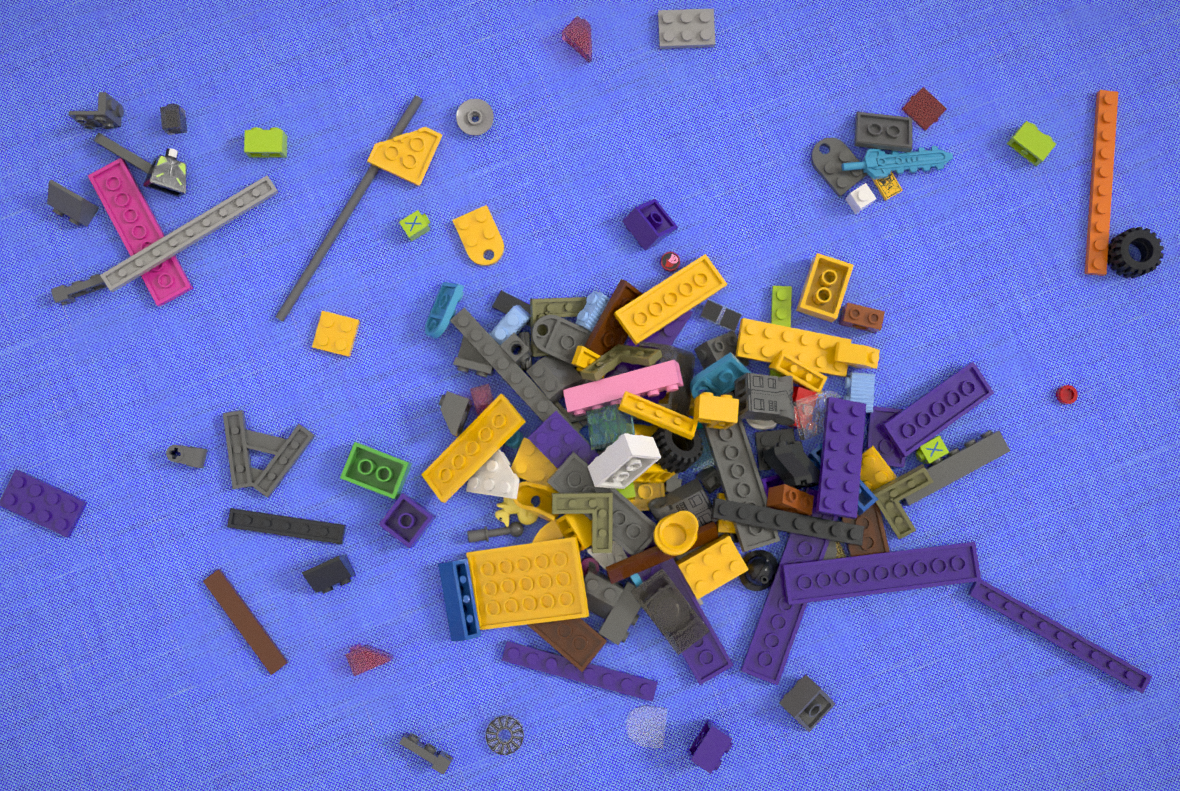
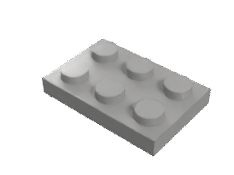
M714 8L658 10L659 49L715 47Z

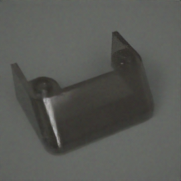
M639 342V347L661 350L663 356L659 359L661 363L671 360L679 363L684 386L678 387L677 391L669 392L668 404L658 403V405L689 417L691 401L690 383L693 379L695 367L693 353L671 345ZM632 415L630 416V422L651 424Z

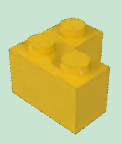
M703 392L695 398L693 422L707 423V428L726 430L738 422L739 399H733L731 395H721L718 397L713 396V393Z

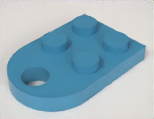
M442 283L426 321L425 333L427 336L437 339L444 333L450 320L455 316L457 303L463 297V286L455 283Z
M730 352L694 376L690 383L692 396L695 399L703 392L713 393V396L729 393L735 389L734 381L745 373L751 372Z

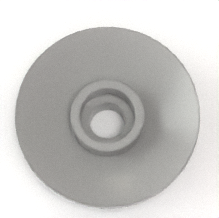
M469 99L458 108L456 120L459 128L464 133L478 136L486 133L491 128L494 114L487 102L481 99ZM474 117L479 118L477 122L472 121Z

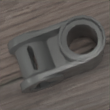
M172 445L167 449L166 456L172 462L204 469L208 450L192 446ZM175 452H181V455L177 456L175 455Z

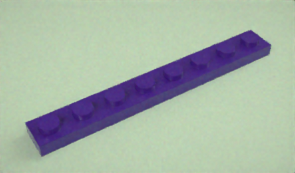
M507 641L502 661L652 702L658 684L655 680L592 663L581 672L563 655Z

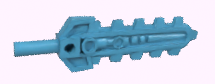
M932 146L931 150L919 147L918 151L905 153L892 150L891 154H885L881 149H868L863 161L842 163L841 168L842 171L863 169L864 173H867L875 180L887 178L891 171L903 174L904 170L914 173L917 172L918 168H922L924 172L930 171V167L942 170L944 165L953 159V155L938 149L937 146Z

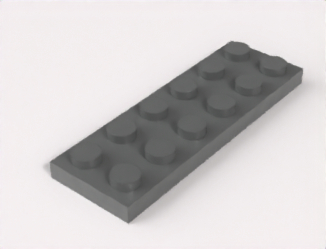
M572 452L547 482L559 493L612 492V539L631 556L642 552L654 539L653 534L656 524L615 488L595 487L587 467L588 464ZM592 513L584 514L592 521Z

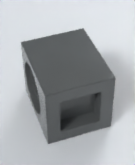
M515 333L500 345L518 366L527 363L531 358L530 355L533 354ZM521 347V353L514 355V349Z

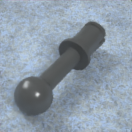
M512 522L509 527L487 530V527L484 526V529L467 531L469 543L484 540L489 542V537L508 534L513 537H519L522 535L524 528L520 522Z

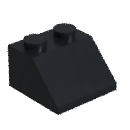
M347 554L337 556L302 572L315 593L322 591L323 594L334 590L333 586L338 583L343 586L352 582L351 577L356 576Z

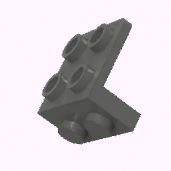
M99 92L98 111H69V116L85 129H95V127L114 129V127H121V117L124 115L122 105L107 92Z
M733 331L706 341L694 349L703 369H706L730 352L734 356L736 355L738 338ZM736 357L745 367L749 365L748 359Z
M463 336L458 357H455L453 365L458 367L457 370L468 373L470 370L476 372V375L487 378V375L493 376L494 368Z

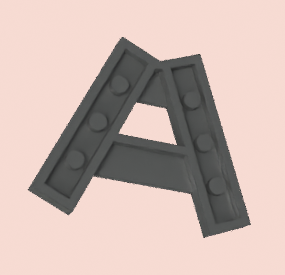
M243 410L223 413L232 488L254 487L269 498L316 435L301 424H298L288 439L246 430ZM249 449L274 454L275 456L264 470L252 468Z

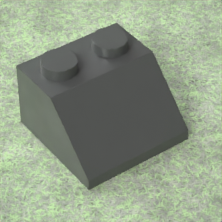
M49 181L47 204L54 208L52 211L61 217L66 214L70 217L68 221L77 226L83 224L88 227L99 207L55 181Z
M550 355L541 358L526 371L554 404L564 397V389L575 387L584 380L572 365Z
M447 391L446 395L443 394L440 399V410L451 434L458 437L462 433L473 402L468 398Z
M589 567L583 577L588 610L605 619L622 594L623 584L619 582L611 584L608 576Z
M805 674L783 696L779 704L810 732L832 709L835 702Z

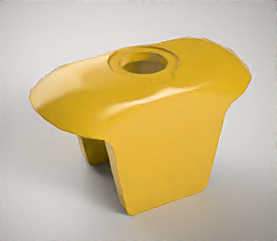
M527 481L519 483L517 499H513L517 506L549 522L554 521L559 515L552 514V493H559L558 491L545 485ZM533 496L540 498V504L537 507L531 504Z

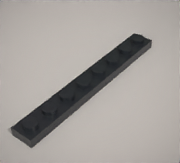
M718 498L713 499L711 519L862 546L864 526Z

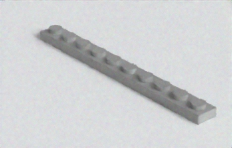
M265 176L100 276L113 293L279 192L269 177Z

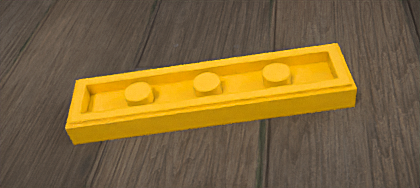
M627 391L624 392L618 408L622 412L690 440L693 439L698 422H693L692 418Z

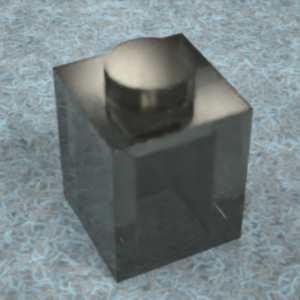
M171 103L165 107H160L162 129L168 135L187 133L186 113L180 105Z

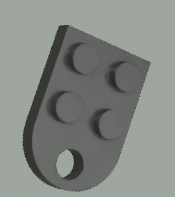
M824 138L814 146L811 152L812 166L839 198L868 175L864 173L863 169L842 171V163L860 161L839 139ZM826 146L829 149V153L822 154L819 151V147Z
M545 315L533 324L531 339L534 346L541 352L578 368L571 364L577 346L585 347L592 332L557 315ZM539 325H544L547 329L544 336L539 335L537 332Z

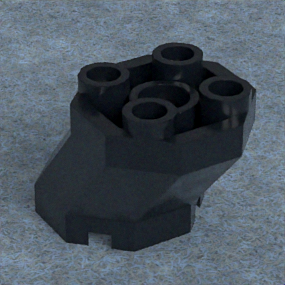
M788 441L776 443V447L768 446L763 448L765 461L784 484L796 489L819 485L820 471L804 453L801 441L791 442L789 445Z

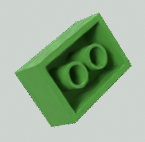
M354 442L340 479L392 499H398L412 463Z

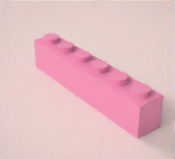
M671 360L564 389L563 393L567 412L578 417L586 415V412L590 410L598 412L604 410L605 406H619L625 391L639 397L647 395L648 397H655L660 395L659 392L666 390L667 392H674L678 390V387L684 385L679 363Z

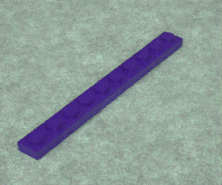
M982 579L981 581L974 582L968 593L974 599L1139 693H1144L1152 678L1149 674Z

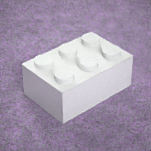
M625 433L620 435L618 440L608 446L587 467L595 487L625 489L657 462L661 455L653 437Z

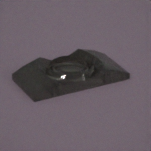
M663 568L631 591L632 595L678 655L710 632Z

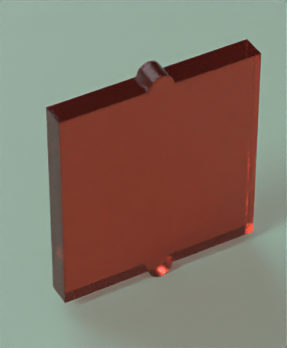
M923 87L915 96L912 95L910 97V101L902 110L926 131L934 122L938 121V118L947 108Z

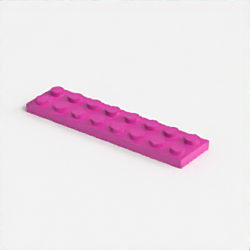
M119 158L88 175L130 256L165 236L124 159ZM176 255L141 275L156 305L159 307L193 289Z

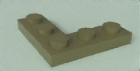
M587 297L530 299L531 329L536 320L545 315L577 317L578 313L585 307ZM539 325L537 332L539 335L544 336L547 329L544 325ZM531 339V352L533 353L531 356H549L538 350Z
M617 344L580 373L582 379L598 381L606 373L614 370L621 362L649 367L653 366L663 356L659 349Z
M923 464L872 491L878 498L876 501L878 507L899 540L916 531L899 501L933 483Z
M552 493V514L592 513V553H612L613 493Z

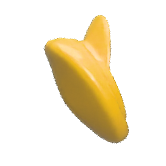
M679 511L665 516L655 526L653 534L655 544L663 553L677 556L687 552L697 540L698 520L688 511Z

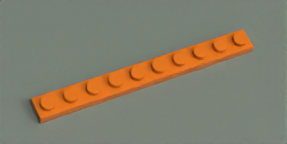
M1099 90L1096 94L1084 273L1090 275L1104 276L1107 274L1118 106L1117 91Z

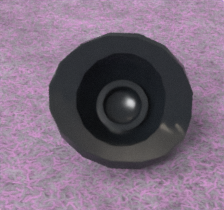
M754 550L747 553L743 561L748 571L739 575L741 583L746 589L751 591H762L770 587L778 567L776 558L765 550Z

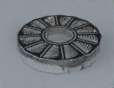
M512 715L496 716L486 728L485 739L487 745L498 755L515 753L524 741L523 725ZM508 730L510 738L507 740L501 739L500 731Z

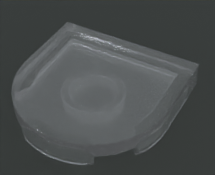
M642 705L633 709L626 720V731L630 739L640 746L663 749L667 708Z

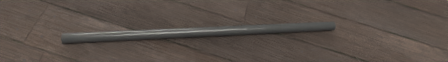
M414 96L387 140L402 135L423 102L420 97ZM371 164L275 316L276 318L284 322L380 168Z

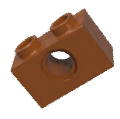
M846 303L842 307L839 325L877 333L882 328L885 311Z
M783 484L769 488L767 507L802 515H812L814 496Z

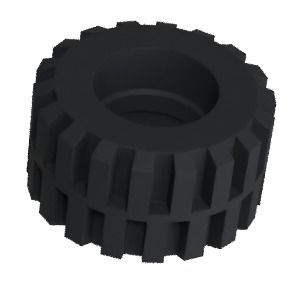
M1130 228L1116 235L1111 240L1112 243L1108 244V249L1110 250L1108 251L1109 259L1107 262L1112 264L1110 267L1112 270H1117L1116 274L1119 276L1123 274L1124 278H1136L1155 270L1156 266L1162 262L1159 260L1164 256L1161 253L1164 250V247L1160 246L1161 239H1157V234L1155 232L1150 233L1148 228ZM1130 244L1135 245L1140 250V262L1135 261L1130 256Z
M660 427L651 436L654 438L661 458L655 463L657 465L660 464L663 470L667 469L670 473L675 472L677 474L686 471L703 453V445L701 444L703 441L698 436V431H695L693 439L690 440Z

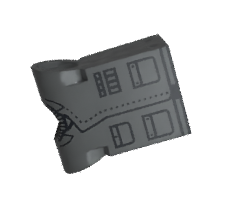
M745 373L734 381L735 399H739L738 418L763 421L772 420L781 425L795 424L794 402L792 398L793 376L778 378L777 376Z
M698 478L668 493L666 497H658L648 503V507L657 521L679 511L691 512L698 520L699 527L713 521H718L711 519L712 504Z

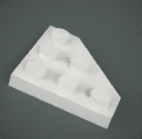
M498 449L468 479L466 492L517 499L520 479L510 468L511 464L504 452Z

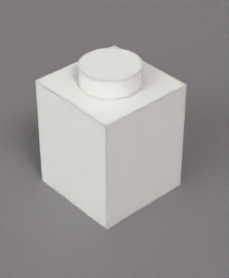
M865 183L851 192L845 200L854 213L857 214L876 200V197Z

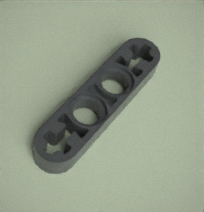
M98 132L93 141L148 174L152 164Z

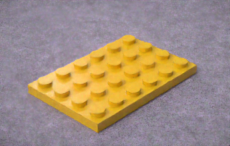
M577 537L466 553L480 630L589 616Z

